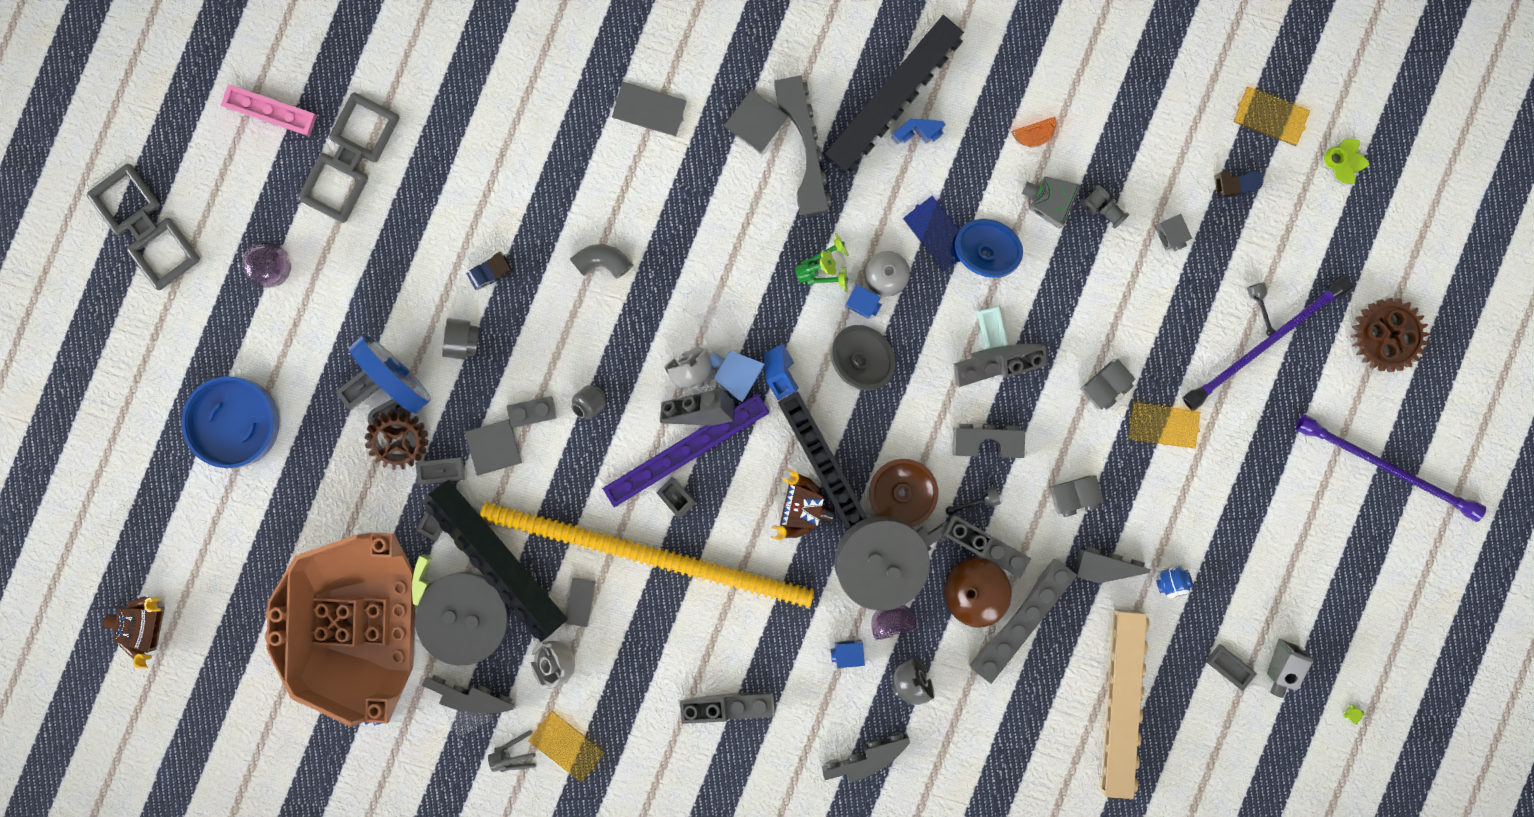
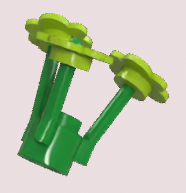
M835 233L837 239L833 241L834 246L795 266L796 276L800 283L807 282L808 285H812L815 283L839 282V286H843L845 292L848 291L847 267H843V273H839L838 277L815 278L818 276L817 269L820 268L827 275L836 274V262L831 254L833 251L838 249L839 253L844 251L846 256L849 255L845 242L841 240L838 233ZM820 259V263H819V264H816V265H815V263H813V262H815V261H817V260Z

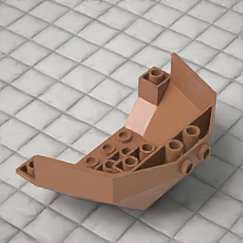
M394 533L357 534L296 555L270 597L266 609V650L290 698L350 727L363 722L389 723L413 669L415 604H413L412 580L414 571Z

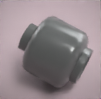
M590 385L583 387L572 397L571 407L573 412L582 419L594 418L605 408V394L598 387L595 388Z

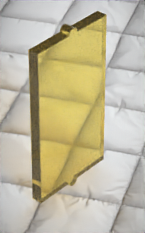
M1246 87L1243 98L1238 103L1239 108L1233 122L1297 146L1302 131L1306 129L1305 123L1310 110L1251 87Z
M1133 402L1131 419L1128 420L1130 423L1128 439L1196 449L1197 435L1200 432L1198 427L1201 412Z
M553 711L550 712L543 723L537 725L538 729L528 740L579 782H582L587 774L595 769V764L604 754L602 749Z

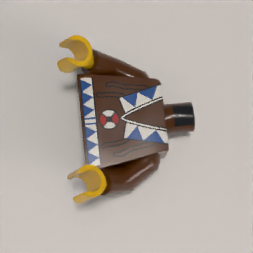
M786 469V471L791 473L790 478L787 480L782 479L789 485L780 526L773 525L771 527L778 530V534L775 537L771 536L772 539L776 540L798 538L813 531V528H817L819 519L832 522L835 508L822 505L824 496L821 495V489L810 478L800 475L791 469Z

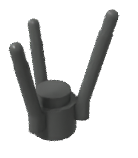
M529 730L503 746L494 748L495 753L488 755L491 771L496 772L500 770L505 772L508 770L536 768L535 763L511 765L513 762L533 758L536 756L535 753L510 757L508 751L504 752V750L530 736L532 731Z

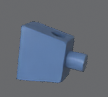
M729 351L726 358L714 352L710 357L712 367L718 370L714 379L738 400L743 402L765 364Z

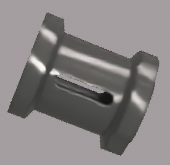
M1096 185L1094 191L1086 199L1082 198L1080 203L1088 213L1095 215L1097 209L1104 202H1109L1111 198L1104 188Z
M1113 198L1099 214L1104 215L1113 224L1112 227L1115 229L1130 214L1128 212L1124 213L1115 204L1116 200Z

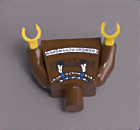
M142 596L128 602L126 607L119 608L117 615L107 614L104 618L103 626L114 629L113 641L119 643V646L133 659V664L136 668H148L146 659L151 660L152 655L145 653L157 650L165 607L157 606V601H161V597L151 598Z

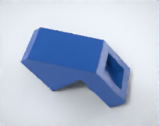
M910 118L893 133L891 138L896 144H899L901 141L906 143L915 135L913 132L915 130L925 143L930 140L935 142L944 134L942 130L946 124L939 120Z
M784 344L765 352L766 381L776 399L780 400L796 392L799 387L788 370L794 364V361Z

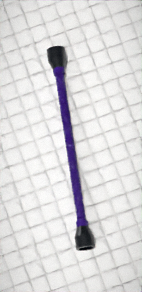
M1340 275L1331 282L1328 289L1322 293V296L1310 304V306L1294 316V318L1259 343V345L1255 346L1248 354H1245L1241 359L1229 366L1211 382L1185 394L1182 397L1183 402L1192 411L1198 409L1222 382L1224 383L1229 377L1236 374L1241 368L1245 367L1250 361L1271 347L1273 343L1280 340V338L1301 324L1303 320H1306L1326 303H1330L1332 300L1345 296L1353 289L1350 280L1344 275Z

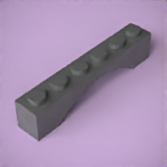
M801 75L774 80L778 108L796 125L806 152V171L802 184L796 194L800 218L828 213V207L831 206V199L829 193L824 191L823 185L827 184L825 171H820L819 162H822L820 148L816 149L814 140H818L816 126H811L810 118L813 117L812 105L806 102L805 96L809 95L807 81L802 82Z
M1053 559L1040 575L1035 586L1017 612L1002 630L979 652L969 666L987 682L992 684L1077 575L1060 561Z

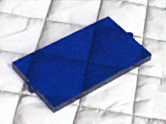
M932 195L921 205L917 204L915 209L906 215L903 220L942 271H945L955 262H960L955 250V240L959 229Z

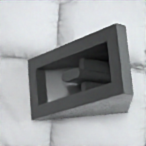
M673 477L657 492L658 496L679 519L697 502Z

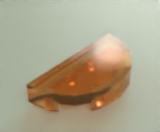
M1056 116L1013 130L1011 133L1015 140L1023 146L1030 148L1040 147L1047 143L1054 135L1057 126Z

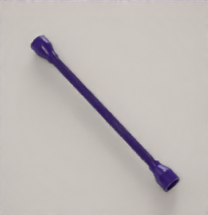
M1306 414L1299 419L1296 425L1298 432L1306 436L1325 439L1422 490L1453 504L1465 517L1475 522L1480 521L1486 513V506L1476 501L1456 497L1404 471L1396 465L1349 443V441L1328 432L1316 419Z

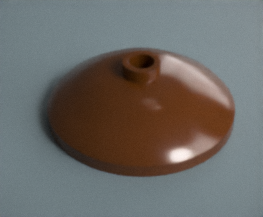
M911 459L892 460L880 467L874 474L869 488L870 503L877 516L899 518L914 527L923 523L933 513L938 501V485L931 471L923 464ZM901 488L906 490L904 497L898 495V491Z
M971 558L960 562L951 570L945 582L944 595L948 609L958 621L970 627L981 628L995 624L1006 614L1011 603L1012 591L1007 575L997 564L983 558ZM971 589L975 592L974 598L969 594Z

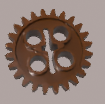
M1388 298L1385 301L1381 299L1377 300L1376 304H1368L1369 310H1361L1364 317L1359 316L1355 318L1360 324L1352 326L1353 329L1357 330V334H1353L1351 337L1358 341L1352 346L1360 347L1356 355L1364 354L1362 362L1371 361L1370 368L1378 366V371L1380 372L1386 369L1387 372H1394L1395 369L1403 371L1404 366L1406 368L1412 367L1411 361L1417 362L1420 360L1417 354H1425L1421 346L1429 344L1423 340V337L1430 335V333L1423 332V329L1428 324H1421L1420 322L1425 316H1416L1418 308L1410 309V302L1402 305V299L1393 301V298ZM1392 314L1397 318L1396 325L1391 322ZM1373 326H1375L1378 331L1376 337H1374L1371 333V329ZM1404 334L1409 338L1407 345L1403 341ZM1385 345L1389 348L1388 356L1383 352Z

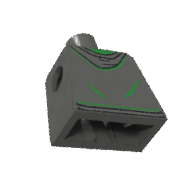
M1044 177L1041 179L1039 186L1026 181L1021 194L1033 199L1029 207L1032 212L1055 227L1061 228L1067 220L1081 185Z
M1282 639L1278 640L1267 671L1269 677L1274 681L1270 690L1271 694L1283 698L1287 688L1295 691L1300 688L1314 660L1301 646Z

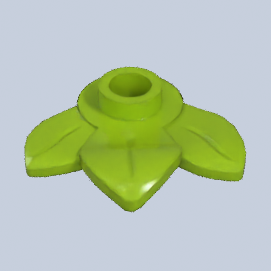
M1357 139L1343 140L1338 147H1332L1324 154L1325 165L1332 169L1336 179L1344 184H1354V173L1363 170L1369 165L1367 159L1357 152L1360 146V140ZM1332 155L1337 156V162H1333Z

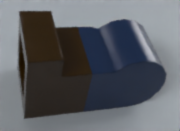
M1225 171L1214 176L1218 198L1252 193L1260 189L1264 182L1263 176L1258 171H1250L1242 176L1230 177V171Z
M499 251L492 258L472 268L466 274L474 289L479 290L514 271L504 253Z

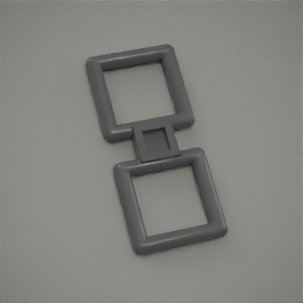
M351 93L329 135V139L340 146L334 157L326 153L319 155L298 195V200L341 223H345L368 181V175L357 170V167L362 157L371 162L379 160L400 119L399 115L358 93ZM356 104L389 119L373 151L340 136ZM325 164L357 179L341 212L309 196Z
M131 164L123 165L87 192L88 199L115 235L121 236L130 230L136 238V241L127 247V252L156 290H162L200 261L199 255L171 218L164 219L158 225L153 221L149 214L159 208L160 203ZM128 175L148 204L119 225L101 201L99 195ZM168 229L188 256V259L159 279L139 250Z

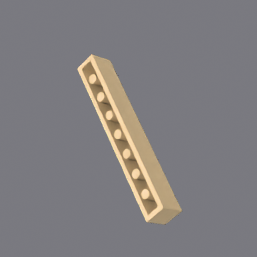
M1114 609L1101 781V792L1105 797L1134 799V792L1138 790V780L1135 778L1136 769H1139L1140 764L1137 746L1141 745V733L1138 730L1139 723H1142L1143 720L1140 702L1144 699L1145 694L1144 687L1142 686V677L1146 675V665L1143 663L1144 654H1147L1148 651L1145 632L1149 630V618H1147V614L1141 611Z

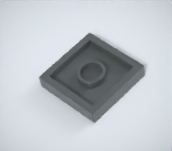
M751 89L724 127L761 154L787 120L788 116Z
M509 419L465 431L477 476L522 463Z

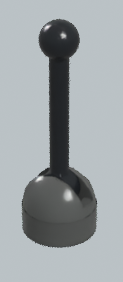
M1261 282L1247 287V291L1253 300L1259 302L1267 327L1266 334L1271 336L1275 329L1271 326L1263 302L1267 294V287L1265 282Z
M996 487L986 490L981 499L956 507L948 506L945 511L948 515H953L955 511L983 502L988 506H997L1001 502Z

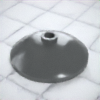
M864 325L849 326L839 332L832 342V364L841 379L850 386L866 391L876 390L891 379L895 370L894 352L886 338L875 329Z

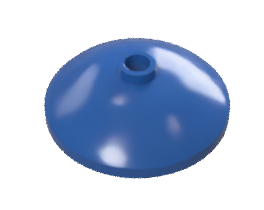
M976 219L966 223L956 236L955 250L958 258L963 265L978 275L989 278L1004 277L1013 273L1022 261L1023 246L1019 237L1011 228L1001 222L991 219Z

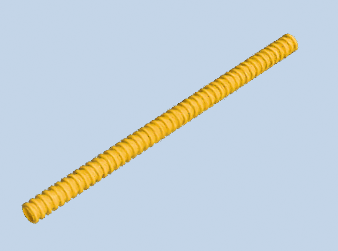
M486 501L480 512L481 518L484 521L487 520L488 523L494 522L495 525L501 524L502 527L507 525L509 529L514 527L516 531L522 529L524 533L529 531V534L536 533V536L543 535V538L548 536L550 540L555 538L557 542L563 540L565 544L570 542V545L577 544V547L584 546V549L589 547L591 551L598 550V553L604 551L606 555L611 553L613 557L619 555L621 559L626 557V560L633 559V562L637 560L640 561V564L645 562L647 566L652 564L654 568L660 566V569L667 568L669 572L674 570V573L681 572V575L686 573L688 577L695 576V579L701 577L703 581L708 579L710 583L715 581L716 584L723 583L722 586L727 584L730 585L729 588L736 587V590L742 588L744 592L749 590L751 594L757 592V595L764 594L766 598L771 596V599L778 598V601L783 599L785 603H788V601L792 602V605L798 603V606L805 605L807 609L811 606L813 600V588L808 590L805 586L800 588L798 584L793 586V583L786 584V581L781 583L779 579L772 580V577L766 579L764 575L759 577L757 573L752 575L749 571L744 573V570L740 572L737 571V568H734V570L730 569V566L725 568L723 564L718 566L716 562L713 564L708 560L703 562L701 558L696 560V557L689 558V555L684 557L682 553H679V555L675 554V551L670 553L667 549L662 551L660 547L655 549V546L648 547V544L643 546L641 542L634 543V540L628 542L626 538L621 540L619 536L614 538L611 534L606 536V533L600 534L599 531L595 533L592 529L587 531L585 527L580 529L578 525L575 527L570 523L565 525L563 521L558 523V520L552 521L551 518L546 520L544 516L539 518L537 514L532 516L529 512L524 514L522 510L517 512V509L510 510V507L505 509L503 505L498 507L496 503L490 505V502Z

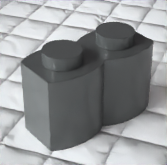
M1117 358L1104 366L1080 390L1097 409L1102 410L1105 408L1107 410L1116 403L1115 398L1120 393L1124 395L1133 388L1134 385L1132 383L1136 379Z
M1096 475L1082 477L1049 487L1056 513L1063 514V517L1077 514L1076 510L1085 507L1086 511L1099 508L1098 504L1104 502Z

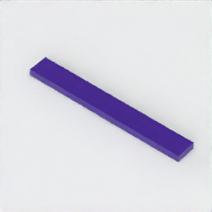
M757 393L734 408L732 422L714 426H703L602 489L615 508L770 412Z

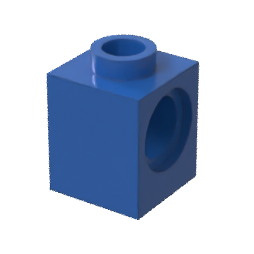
M856 284L845 307L869 319L871 315L876 317L882 304L878 303L881 297Z
M862 640L834 642L835 648H831V661L836 662L837 668L865 666Z

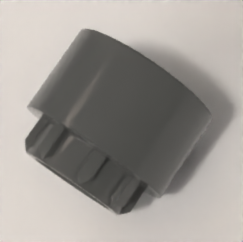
M447 318L442 357L466 360V356H475L479 328L470 325L471 321Z

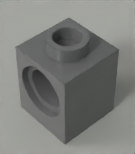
M1182 214L1154 226L1165 251L1173 248L1175 252L1186 247V241L1193 239Z

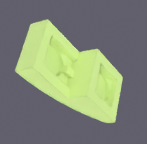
M425 554L419 556L412 580L413 604L417 606L424 592L432 583L424 579L433 559Z

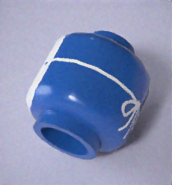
M1181 566L1162 570L1160 572V579L1156 580L1159 592L1165 593L1169 599L1187 595L1190 593V588L1193 587L1189 571L1184 570Z

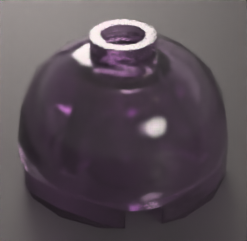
M269 242L256 243L244 253L242 270L246 278L254 285L270 288L284 283L289 277L291 263H289L287 252L282 247Z
M906 605L891 610L875 611L871 619V630L875 640L894 637L893 635L905 634L918 628L913 611Z

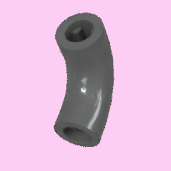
M606 244L589 245L570 258L571 262L583 276L592 269L602 266L618 279L634 266L629 258L619 249Z

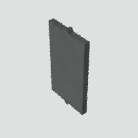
M622 81L619 95L615 98L616 105L612 118L676 137L680 122L684 120L683 112L687 100Z

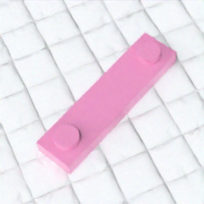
M229 84L221 106L309 137L317 117L314 113Z

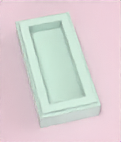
M999 306L976 311L984 348L990 349L1007 346L1008 341Z

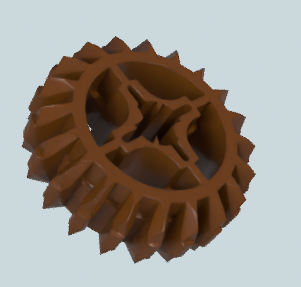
M390 409L388 410V416L381 412L379 419H372L373 425H368L367 431L369 433L365 434V439L368 441L365 447L371 449L369 456L377 455L375 463H379L381 460L384 461V468L388 464H392V470H395L397 465H400V468L404 470L406 463L411 467L414 466V460L420 461L422 457L420 454L426 453L424 446H427L429 442L426 439L428 431L423 430L425 424H417L419 421L418 416L411 419L410 411L406 415H401L402 409H398L397 414H394L393 410ZM398 424L403 426L400 428H393L390 425ZM410 431H412L416 439L414 447L410 445V441L406 438ZM379 432L383 433V437L387 440L384 448H382L378 441ZM398 437H399V438L401 437V441H400V440H396L395 442L392 443L393 438H394V439H397ZM400 451L403 454H392V452Z

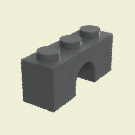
M959 424V428H953V456L978 457L979 446L986 439H991L997 444L998 457L1024 458L1025 431H1019V426L1005 425V430H996V425H982V429H973V424Z

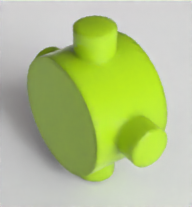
M1351 704L1343 716L1353 721V725H1357L1362 719L1364 711L1355 708V705Z

